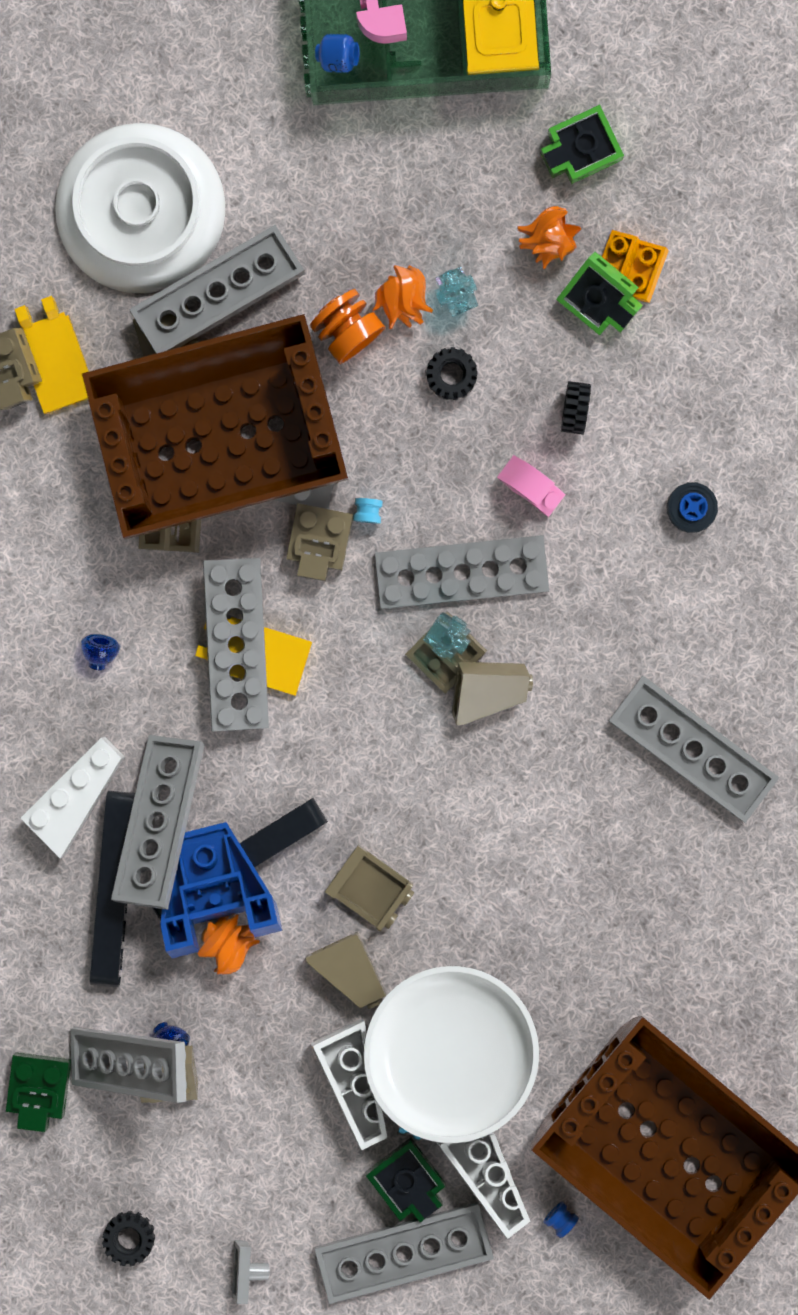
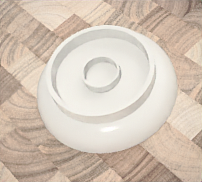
M147 123L125 124L105 130L94 136L70 159L57 189L56 223L60 238L69 256L90 278L104 286L122 292L153 293L162 291L200 269L210 258L218 244L224 226V191L213 163L201 148L189 138L159 125Z
M460 966L436 967L425 970L397 985L384 998L375 1011L368 1027L364 1045V1065L367 1081L371 1092L382 1110L392 1121L409 1133L440 1143H461L476 1140L491 1134L505 1125L517 1114L527 1100L534 1085L539 1064V1045L536 1029L527 1008L520 998L497 978L476 969Z

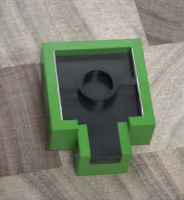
M600 105L549 128L547 134L552 144L541 149V156L551 177L555 178L566 172L571 184L622 161L624 157Z
M597 252L588 257L556 299L598 335H601L610 324L621 333L643 306L633 297V294L639 287Z

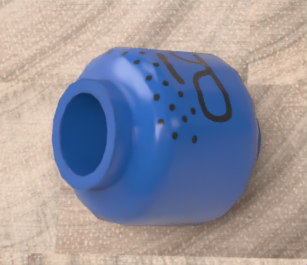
M326 34L322 38L321 43L316 45V61L320 62L321 67L326 72L348 73L354 66L358 65L360 58L359 44L354 42L352 36L347 34Z

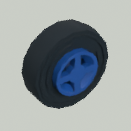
M687 482L678 486L670 494L667 502V514L671 523L679 530L687 533H698L707 529L714 522L718 513V501L714 493L706 485L698 482Z

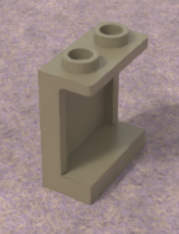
M359 844L325 890L326 894L333 899H338L374 925L378 931H381L383 927L387 929L391 927L398 917L394 913L400 904L406 906L415 892L411 890L413 887L411 881Z

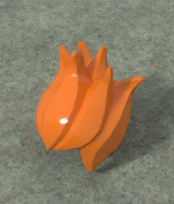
M551 206L542 211L530 225L517 227L519 232L530 236V238H519V242L522 243L519 245L520 249L533 250L532 254L539 253L535 262L538 263L542 260L543 269L553 259L560 258L563 261V258L572 253L577 247L573 238L581 230V227L565 224V215L568 213L566 208Z
M394 265L393 268L397 277L390 275L388 281L375 292V306L372 311L383 307L389 319V329L393 328L397 318L409 328L412 326L409 318L421 325L424 321L419 310L433 312V309L425 302V277L419 269L410 265L407 269Z
M238 914L230 919L229 916L222 917L215 924L208 922L201 934L204 945L197 954L199 957H215L217 968L214 969V972H217V974H232L238 971L244 962L248 950L260 943V940L254 939L249 925L237 926Z

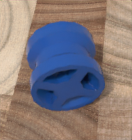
M561 1201L547 1214L543 1223L547 1226H552L555 1229L556 1235L562 1238L572 1230L579 1217L575 1213H570L567 1210V1205Z

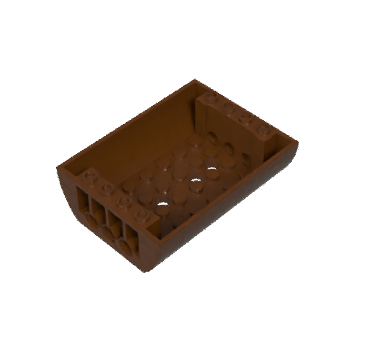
M305 314L82 373L124 539L349 480ZM273 418H280L284 421L283 428L278 432H273L268 428V423ZM247 425H252L256 428V435L251 439H245L241 436L242 428ZM191 440H199L202 443L201 450L195 454L189 453L186 449L187 444ZM165 447L174 449V456L169 461H163L159 457L160 451Z
M642 1016L631 1019L614 1034L544 1118L531 1146V1151L709 1300L798 1195V1146ZM629 1102L634 1106V1113L630 1117L619 1115L618 1108L622 1103ZM647 1120L656 1124L655 1132L649 1136L643 1135L640 1132L641 1124ZM689 1157H695L699 1160V1167L694 1172H688L684 1169V1162ZM715 1175L721 1179V1185L718 1189L709 1190L706 1188L705 1182L709 1176Z

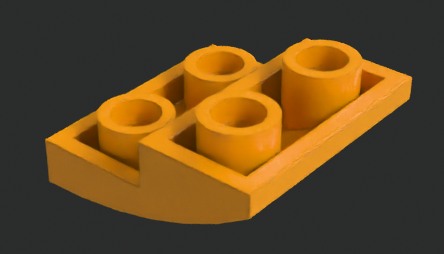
M612 230L602 257L639 287L633 294L635 299L650 303L669 250L664 246L642 241L637 236Z

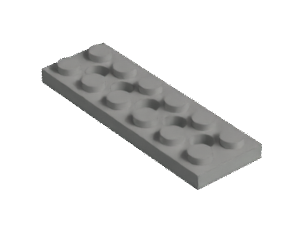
M274 225L129 310L154 352L160 353L179 348L305 275V270L277 226ZM268 257L274 261V265L270 269H261L258 266V262L262 258ZM241 271L250 275L249 280L243 284H239L234 280V276ZM214 286L225 288V294L219 298H214L209 293ZM190 300H197L201 303V307L196 312H189L185 309L186 303ZM173 314L177 320L172 326H164L161 323L164 315Z
M544 535L375 553L381 609L549 592ZM520 558L525 561L526 570L523 574L517 575L511 571L510 563L513 559ZM493 561L497 564L498 573L496 576L490 578L483 574L482 566L485 562ZM465 564L469 567L470 576L468 579L458 580L454 576V569L457 565ZM437 567L441 570L442 579L438 583H430L426 579V571L429 568ZM409 570L414 574V582L410 586H402L398 582V574L401 571Z
M260 558L203 561L211 731L269 728ZM231 579L238 581L241 586V590L236 596H230L225 591V585ZM231 608H237L242 613V620L236 625L229 623L226 617L227 612ZM234 636L240 637L244 643L243 649L238 653H233L228 648V641ZM234 665H241L245 670V676L240 681L232 680L229 675L230 669ZM236 693H242L247 700L245 707L240 710L234 709L231 705V698Z
M643 675L608 720L744 823L747 822L779 779L777 775ZM645 707H652L656 711V719L652 723H645L640 717L641 711ZM668 724H674L679 729V735L674 740H667L663 735V730ZM691 741H697L701 745L702 750L697 757H690L686 753V746ZM714 758H720L724 763V769L719 774H713L709 770V762ZM736 775H743L746 778L747 785L742 791H735L732 788L731 782Z
M149 735L111 900L119 903L168 910L205 746L201 741ZM171 760H176V769L172 773H165V765ZM169 787L171 791L170 796L166 800L160 801L158 797L159 792L163 788ZM157 815H164L163 825L159 828H153V819ZM152 842H157V852L152 856H147V846ZM145 870H151L152 877L150 881L141 884V873Z
M82 1027L70 1028L72 1085L173 1103L186 1102L185 1042Z
M479 1202L432 1214L422 1222L414 1219L315 1247L329 1304L494 1259ZM455 1231H463L467 1235V1240L462 1245H456L451 1241V1235ZM429 1238L436 1239L440 1244L439 1249L432 1253L426 1251L423 1247L424 1242ZM400 1246H408L412 1250V1256L407 1260H401L397 1257L396 1250ZM379 1253L383 1255L385 1263L381 1267H373L369 1263V1257L372 1254ZM346 1261H353L356 1263L358 1270L355 1274L347 1275L342 1271V1264Z

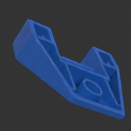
M227 822L185 832L168 910L162 909L160 925L165 950L168 955L173 959L199 951L194 924L246 912L250 931L255 938L283 931L277 903Z

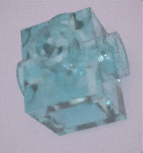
M461 266L435 277L439 288L434 290L440 306L446 304L452 317L478 306L474 291H477L474 279L471 274L466 276Z
M442 612L423 641L431 645L433 652L440 657L452 659L457 652L462 655L471 641L467 637L471 630L466 627L467 623L457 616L450 617Z

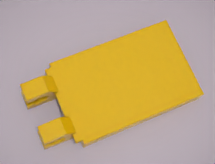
M52 296L41 299L48 317L46 319L33 323L28 307L24 305L14 309L42 379V382L35 384L34 388L44 414L88 399L82 373L89 372L70 316L65 315V312L59 313L56 301Z
M231 617V619H227L228 622L233 625H236L241 621L240 619ZM264 627L267 687L296 696L312 642ZM234 636L230 638L228 648L231 652L238 653L243 649L244 643L240 637ZM198 645L195 656L208 660L207 647ZM234 665L231 667L229 675L243 679L245 670L241 665Z

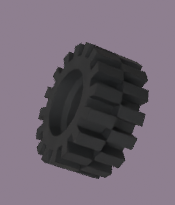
M456 347L441 349L440 352H436L433 355V358L428 363L427 381L429 387L438 397L441 396L446 400H458V398L465 397L472 391L476 383L477 365L473 361L472 356L465 353V350L461 348L460 350L456 349ZM449 363L459 365L463 371L461 381L454 385L445 383L441 378L442 368Z
M568 381L561 432L584 435L589 410L591 384Z
M128 1211L124 1214L121 1212L110 1220L102 1236L104 1238L102 1245L103 1248H106L105 1254L107 1257L109 1255L112 1257V1262L116 1263V1261L121 1262L120 1266H125L126 1264L135 1266L137 1262L140 1264L148 1257L154 1246L155 1234L153 1232L154 1227L150 1225V1220L147 1217L143 1218L139 1212L134 1214L133 1211ZM125 1228L136 1230L140 1237L139 1244L131 1249L123 1247L118 1240L119 1232Z

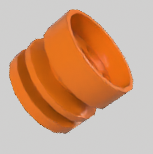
M352 289L331 300L319 311V314L309 325L314 332L323 329L318 336L321 341L334 336L335 340L328 347V350L339 364L345 363L358 354L385 329L384 324L374 312L363 317L359 315L367 303L364 300L355 303L360 296L356 289Z

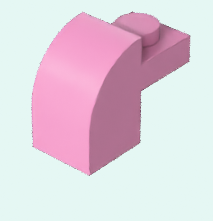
M359 0L361 10H367L356 12L357 24L368 39L382 44L407 40L402 4L379 8L378 0Z
M515 455L512 456L497 476L508 488L525 498L548 517L566 495L547 476Z

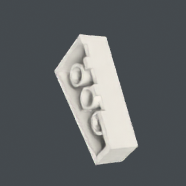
M106 737L100 738L21 819L59 858L64 857L125 756Z
M363 1019L311 1043L361 1150L387 1138L382 1108L371 1092L365 1072L364 1045L367 1033Z
M494 1132L468 1142H436L507 1239L530 1222Z

